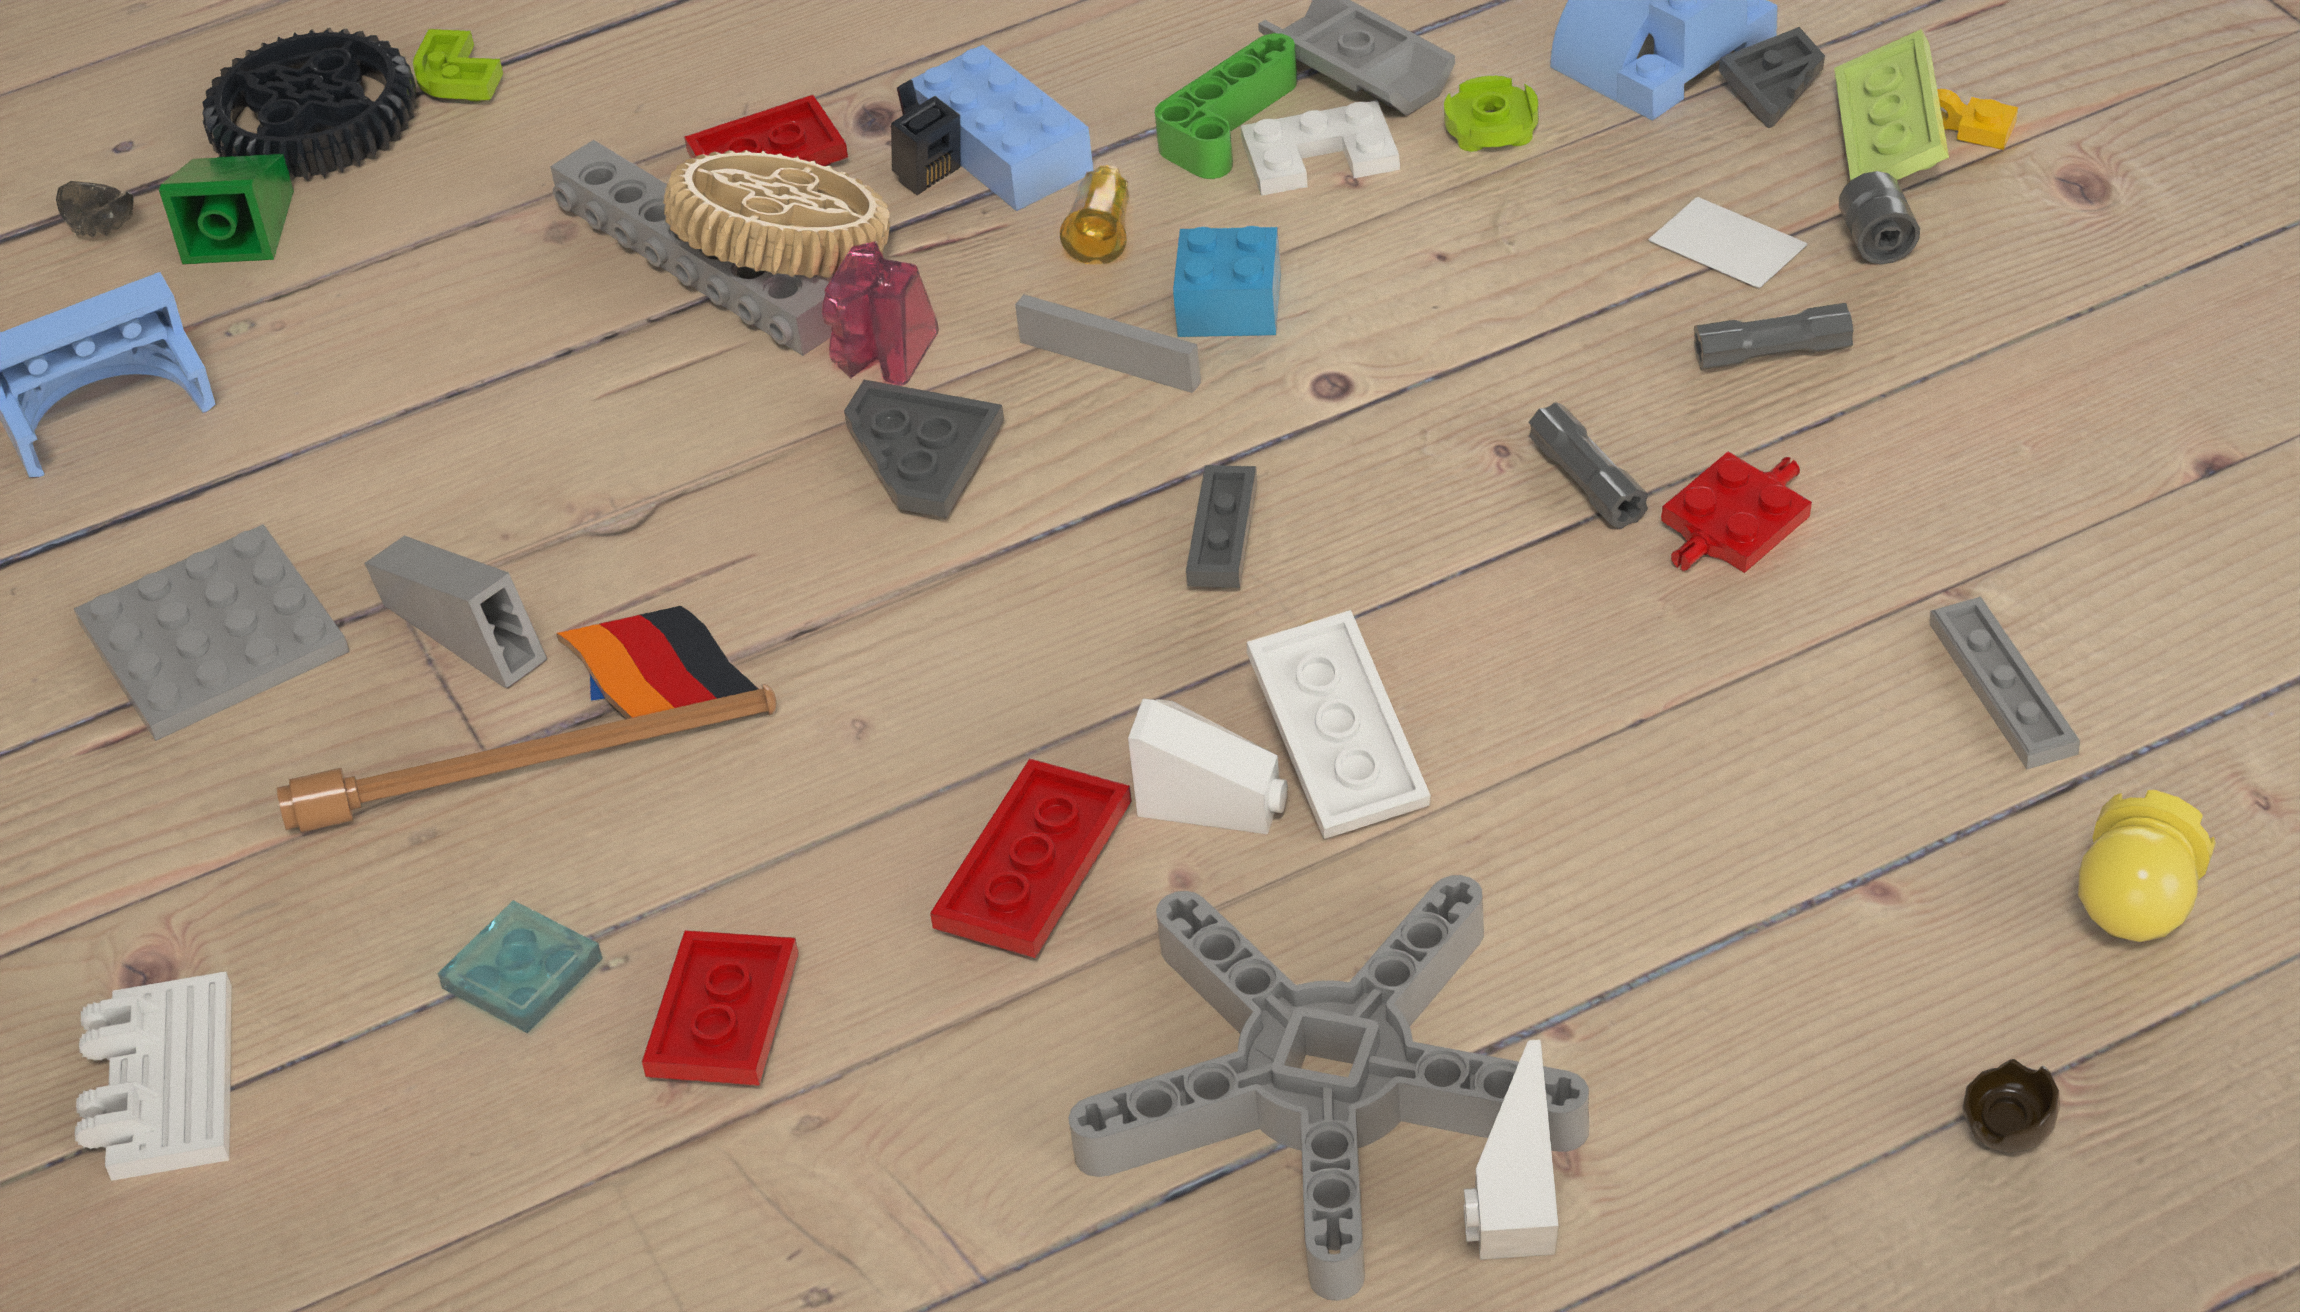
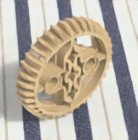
M729 150L725 154L712 152L709 156L702 154L696 156L695 159H687L684 163L677 165L676 170L671 172V177L665 188L663 204H665V222L670 225L671 231L678 234L679 239L683 242H689V246L693 249H702L703 254L706 256H716L721 262L729 261L735 263L738 268L745 266L754 269L755 272L761 270L771 272L773 275L777 273L788 274L792 278L795 275H804L808 278H812L814 275H821L825 278L831 277L832 274L843 276L847 272L855 273L859 272L861 268L871 267V263L877 262L879 256L883 254L890 229L888 204L882 200V196L874 192L872 187L863 185V182L858 178H850L846 172L835 171L832 166H821L816 164L815 161L800 160L798 156L795 158L786 157L781 153L772 155L764 151L761 153H751L747 150H744L742 153H735Z

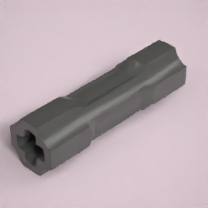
M1839 303L1807 308L1796 315L1750 322L1728 320L1694 326V347L1700 370L1740 364L1749 358L1798 350L1814 353L1853 346L1854 330L1851 313L1848 310L1847 304Z
M1554 402L1546 408H1539L1529 421L1531 427L1529 437L1548 458L1558 462L1588 494L1590 503L1612 526L1622 529L1628 524L1638 522L1648 510L1646 504L1648 493L1627 471L1618 468L1589 438L1583 424L1564 405Z

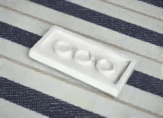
M1351 610L1247 642V655L1324 839L1430 805L1431 795Z

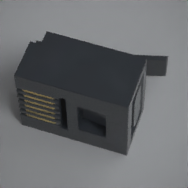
M910 79L897 87L903 116L891 123L892 171L899 176L900 183L914 194L919 195L927 187L930 188L931 184H936L935 181L939 182L940 178L944 179V175L947 177L948 172L951 174L960 168V114L936 96L919 105L913 81Z

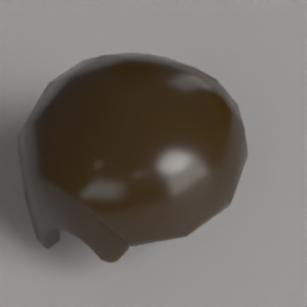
M2010 1059L1997 1068L1982 1071L1967 1085L1962 1107L1963 1117L1974 1137L1983 1145L2005 1153L2026 1151L2038 1147L2053 1132L2060 1109V1095L2050 1071L2045 1066L2034 1070L2022 1065L2016 1059Z

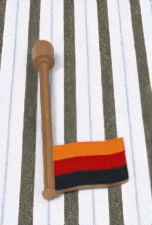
M682 606L559 632L557 633V638L560 643L567 646L583 661L605 699L626 718L625 720L356 780L355 776L345 778L342 768L289 779V785L277 787L279 806L286 830L300 828L302 833L353 821L352 810L362 808L361 803L763 712H768L770 716L776 709V696L770 686L762 684V689H759L733 666L706 625Z

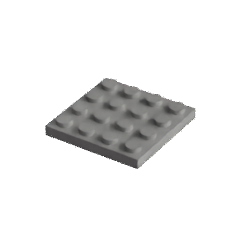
M264 524L249 531L241 532L227 541L204 551L194 553L182 561L155 573L147 574L137 581L110 593L100 595L92 601L74 608L80 626L155 741L349 652L345 636Z

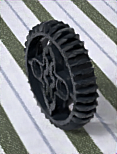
M327 28L324 32L315 33L311 29L308 34L298 35L294 32L292 37L285 39L277 37V41L270 44L262 42L261 48L255 51L246 50L244 58L232 59V67L220 69L221 76L212 79V87L205 91L206 99L202 101L204 108L202 114L208 141L212 144L214 151L218 153L219 157L283 154L291 182L296 177H304L308 181L314 175L322 174L326 178L329 172L337 170L343 173L344 168L350 165L360 167L361 160L365 158L376 159V151L388 150L389 142L399 140L400 132L409 128L408 121L414 118L413 110L417 107L416 84L405 57L400 55L398 48H392L389 41H379L377 35L366 37L363 31L350 34L347 28L339 32H333L331 28ZM362 76L372 78L385 85L384 90L376 101H371L370 98L365 96L364 90L360 85ZM245 107H249L256 114L257 120L260 123L257 128V134L235 125L236 119Z

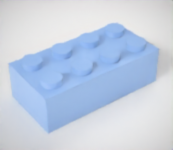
M981 45L977 48L969 49L962 55L937 67H932L925 71V73L911 79L919 105L936 96L960 114V165L1014 210L1018 211L1094 173L1089 127L986 46Z

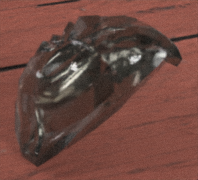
M70 181L58 188L56 196L58 211L76 235L84 236L88 234L91 237H95L97 232L107 236L110 230L119 229L133 216L134 197L128 191L125 193L111 186L79 181Z

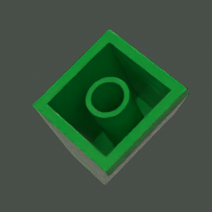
M274 154L192 159L161 183L159 192L182 264L274 260L294 189L284 155Z

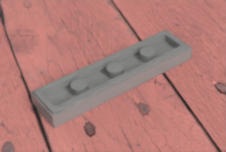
M1025 294L1015 304L1020 343L1193 393L1201 383L1198 346L1195 343Z
M1981 597L1930 611V626L2026 769L2079 755V738Z

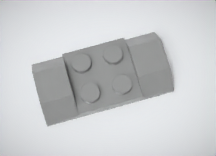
M1312 0L1305 17L1284 29L1267 20L1258 23L1259 32L1263 35L1282 33L1290 36L1295 43L1297 60L1356 92L1363 89L1376 100L1406 116L1440 96L1455 65V55L1351 0Z

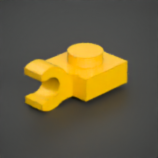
M1937 89L1940 107L1946 110L1941 111L1944 130H1957V140L2001 150L2005 149L2017 121L2018 107L2002 104L1992 99L1984 100L1971 97L1968 105H1966L1953 91Z

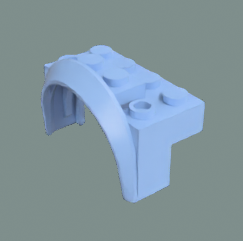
M160 272L0 332V421L29 477L44 476L33 445V441L38 440L35 429L39 421L57 401L89 383L120 375L143 374L159 376L180 385L202 413L207 412L216 405L205 366L183 329L174 295Z

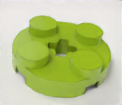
M1481 76L1466 80L1459 84V93L1455 94L1452 98L1449 93L1445 98L1444 122L1446 129L1452 136L1457 138L1459 148L1469 152L1479 151L1484 147L1526 145L1532 140L1533 129L1539 120L1538 97L1535 91L1525 83V91L1512 86V78L1505 76Z

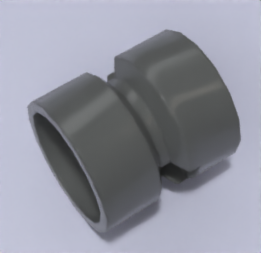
M1868 172L1852 179L1843 188L1839 196V209L1864 259L1876 264L1893 263L1906 257L1915 248L1920 239V227L1896 178L1885 172Z

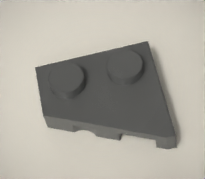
M1797 27L1721 57L1719 72L1765 126L1771 128L1775 126L1823 70L1825 55L1800 27Z

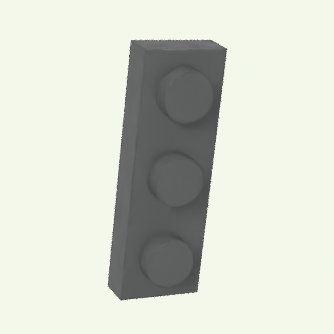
M1205 465L1186 567L1187 586L1240 588L1258 482L1256 466Z

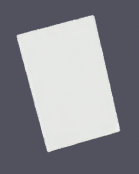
M1700 197L1692 200L1648 239L1652 243L1756 288H1761L1807 246L1806 242Z

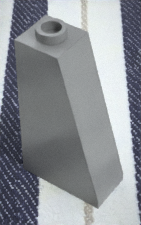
M405 535L364 563L385 607L505 688L510 687L547 660L509 572Z

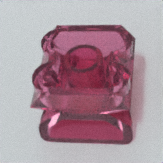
M876 241L853 246L824 290L822 315L824 323L831 326L832 330L829 344L830 359L834 364H838V367L850 379L877 359L882 378L885 381L899 386L906 385L939 332L938 321L924 283L915 264L884 259Z

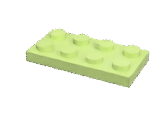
M1922 29L1834 68L1850 181L1864 173L1874 171L1889 173L1898 180L1919 170L1929 169L1938 162L1949 158L1930 45Z

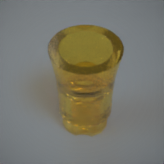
M1099 165L1096 170L1086 172L1078 186L1071 210L1060 227L1059 234L1063 248L1072 258L1084 264L1110 263L1116 260L1125 249L1127 242L1125 222L1129 192L1128 181L1121 176L1119 169L1110 165Z

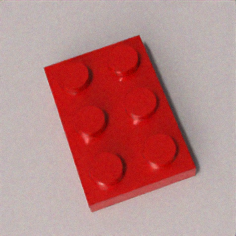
M809 95L684 136L687 152L694 159L698 155L709 156L712 152L725 154L729 150L735 153H742L744 150L751 153H761L764 151L772 155L781 153L786 157L795 158L798 156L800 160L815 161L816 164L821 166H828L833 162L848 158L845 140L814 95Z
M684 930L642 1059L645 1077L760 1085L799 954L796 938Z

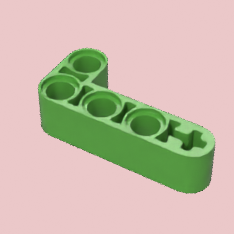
M1271 33L1259 37L1160 102L1154 111L1160 155L1204 179L1221 178L1227 175L1233 167L1230 132L1291 92L1297 86L1294 40L1282 33Z

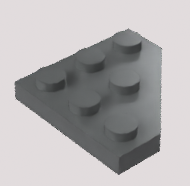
M865 379L844 410L847 428L898 508L947 518L1004 421L1001 404Z

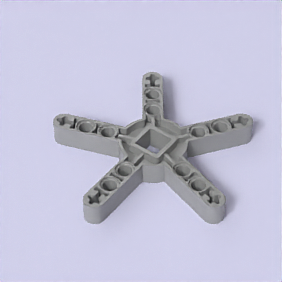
M1451 875L1440 879L1424 895L1350 982L1314 981L1295 985L1203 897L1189 891H1178L1166 895L1156 908L1161 955L1196 992L1240 1033L1238 1051L1079 1101L1071 1109L1068 1117L1075 1164L1080 1171L1089 1176H1110L1260 1129L1278 1143L1302 1151L1305 1245L1308 1278L1312 1290L1318 1296L1327 1300L1339 1301L1348 1299L1358 1293L1363 1286L1365 1278L1359 1148L1384 1137L1401 1121L1488 1138L1519 1064L1518 1061L1413 1042L1410 1029L1413 1022L1483 940L1482 888L1478 882L1463 875ZM1306 1055L1353 1064L1348 1077L1301 1069ZM1543 1066L1551 1151L1567 1152L1575 1150L1583 1145L1589 1136V1088L1585 1080L1578 1074ZM1329 1250H1340V1253L1329 1254Z

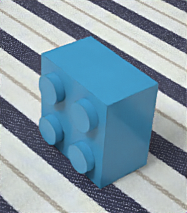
M1246 226L1243 228L1197 227L1194 229H1180L1173 286L1178 337L1276 335L1281 280L1278 227Z

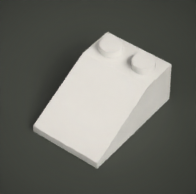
M1529 1040L1527 1042L1477 1164L1475 1188L1464 1189L1465 1204H1463L1466 1242L1478 1241L1480 1260L1555 1254L1558 1215L1541 1040Z

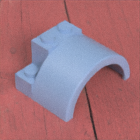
M1568 0L1555 31L1550 67L1653 121L1684 99V84L1716 63L1721 57L1726 56L1733 50L1739 51L1777 36V5L1768 0ZM1648 34H1651L1654 38V54H1646L1637 59Z

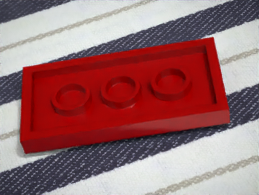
M1029 758L931 910L930 916L933 929L1036 958L1132 802L1130 785Z

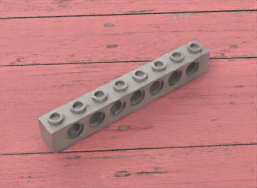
M592 140L550 166L555 185L553 187V195L557 203L564 210L575 213L586 220L594 229H600L615 238L623 247L636 251L647 258L652 265L660 266L676 276L684 285L692 286L708 296L716 305H722L737 314L745 323L753 324L769 334L777 343L785 344L804 356L847 327L840 289L818 275H814L812 278L804 275H795L792 278L788 274L777 273L773 275L771 272L761 270L755 272L754 269L745 266L738 268L735 263L729 261L721 262L716 256H706L703 254L702 249H693L689 246V242H683L678 238V234L670 230V225L665 222V204H663L667 184L595 140Z

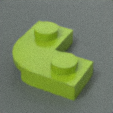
M428 29L414 56L413 68L418 86L429 95L439 98L480 101L491 100L503 75L500 59L468 58L474 47L471 31Z

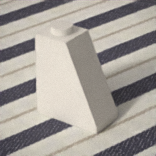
M1142 699L1128 737L1138 817L1268 834L1275 812L1282 813L1287 800L1288 785L1287 780L1279 778L1278 755L1174 701Z

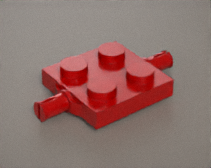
M1727 451L1662 506L1661 521L1681 533L1687 540L1680 548L1672 552L1671 560L1677 568L1681 565L1680 570L1686 571L1703 555L1722 559L1744 573L1747 572L1810 517L1812 502L1785 486L1794 477L1799 475L1800 467L1797 462L1792 460L1790 463L1791 458L1784 457L1769 472H1763Z

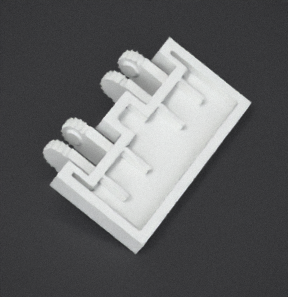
M226 971L114 990L112 992V999L102 1000L100 1003L93 1002V1004H87V1007H83L80 1020L81 1026H84V1030L88 1031L82 1034V1038L79 1040L80 1053L83 1054L82 1057H87L88 1060L102 1061L104 1058L110 1060L109 1085L97 1087L96 1090L89 1089V1091H83L82 1094H79V1098L76 1100L77 1113L80 1114L79 1117L83 1118L75 1126V1141L78 1142V1145H82L83 1148H90V1150L92 1148L98 1149L99 1147L106 1148L105 1167L111 1181L229 1160L232 986Z

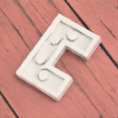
M1377 100L1355 102L1348 106L1322 111L1312 110L1300 115L1279 119H1263L1257 123L1240 126L1241 140L1261 196L1308 187L1307 172L1302 158L1343 151L1353 178L1400 170L1399 153Z

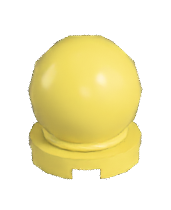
M2147 790L2145 798L2130 797L2124 800L2122 799V793L2114 795L2102 806L2092 837L2094 843L2082 858L2079 870L2078 896L2091 919L2110 936L2138 942L2165 937L2180 926L2193 910L2198 892V880L2206 874L2216 844L2215 838H2209L2208 833L2201 826L2200 823L2203 815L2198 809L2179 797L2157 790Z

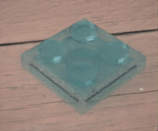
M513 900L437 974L442 989L528 1033L603 958L599 943Z

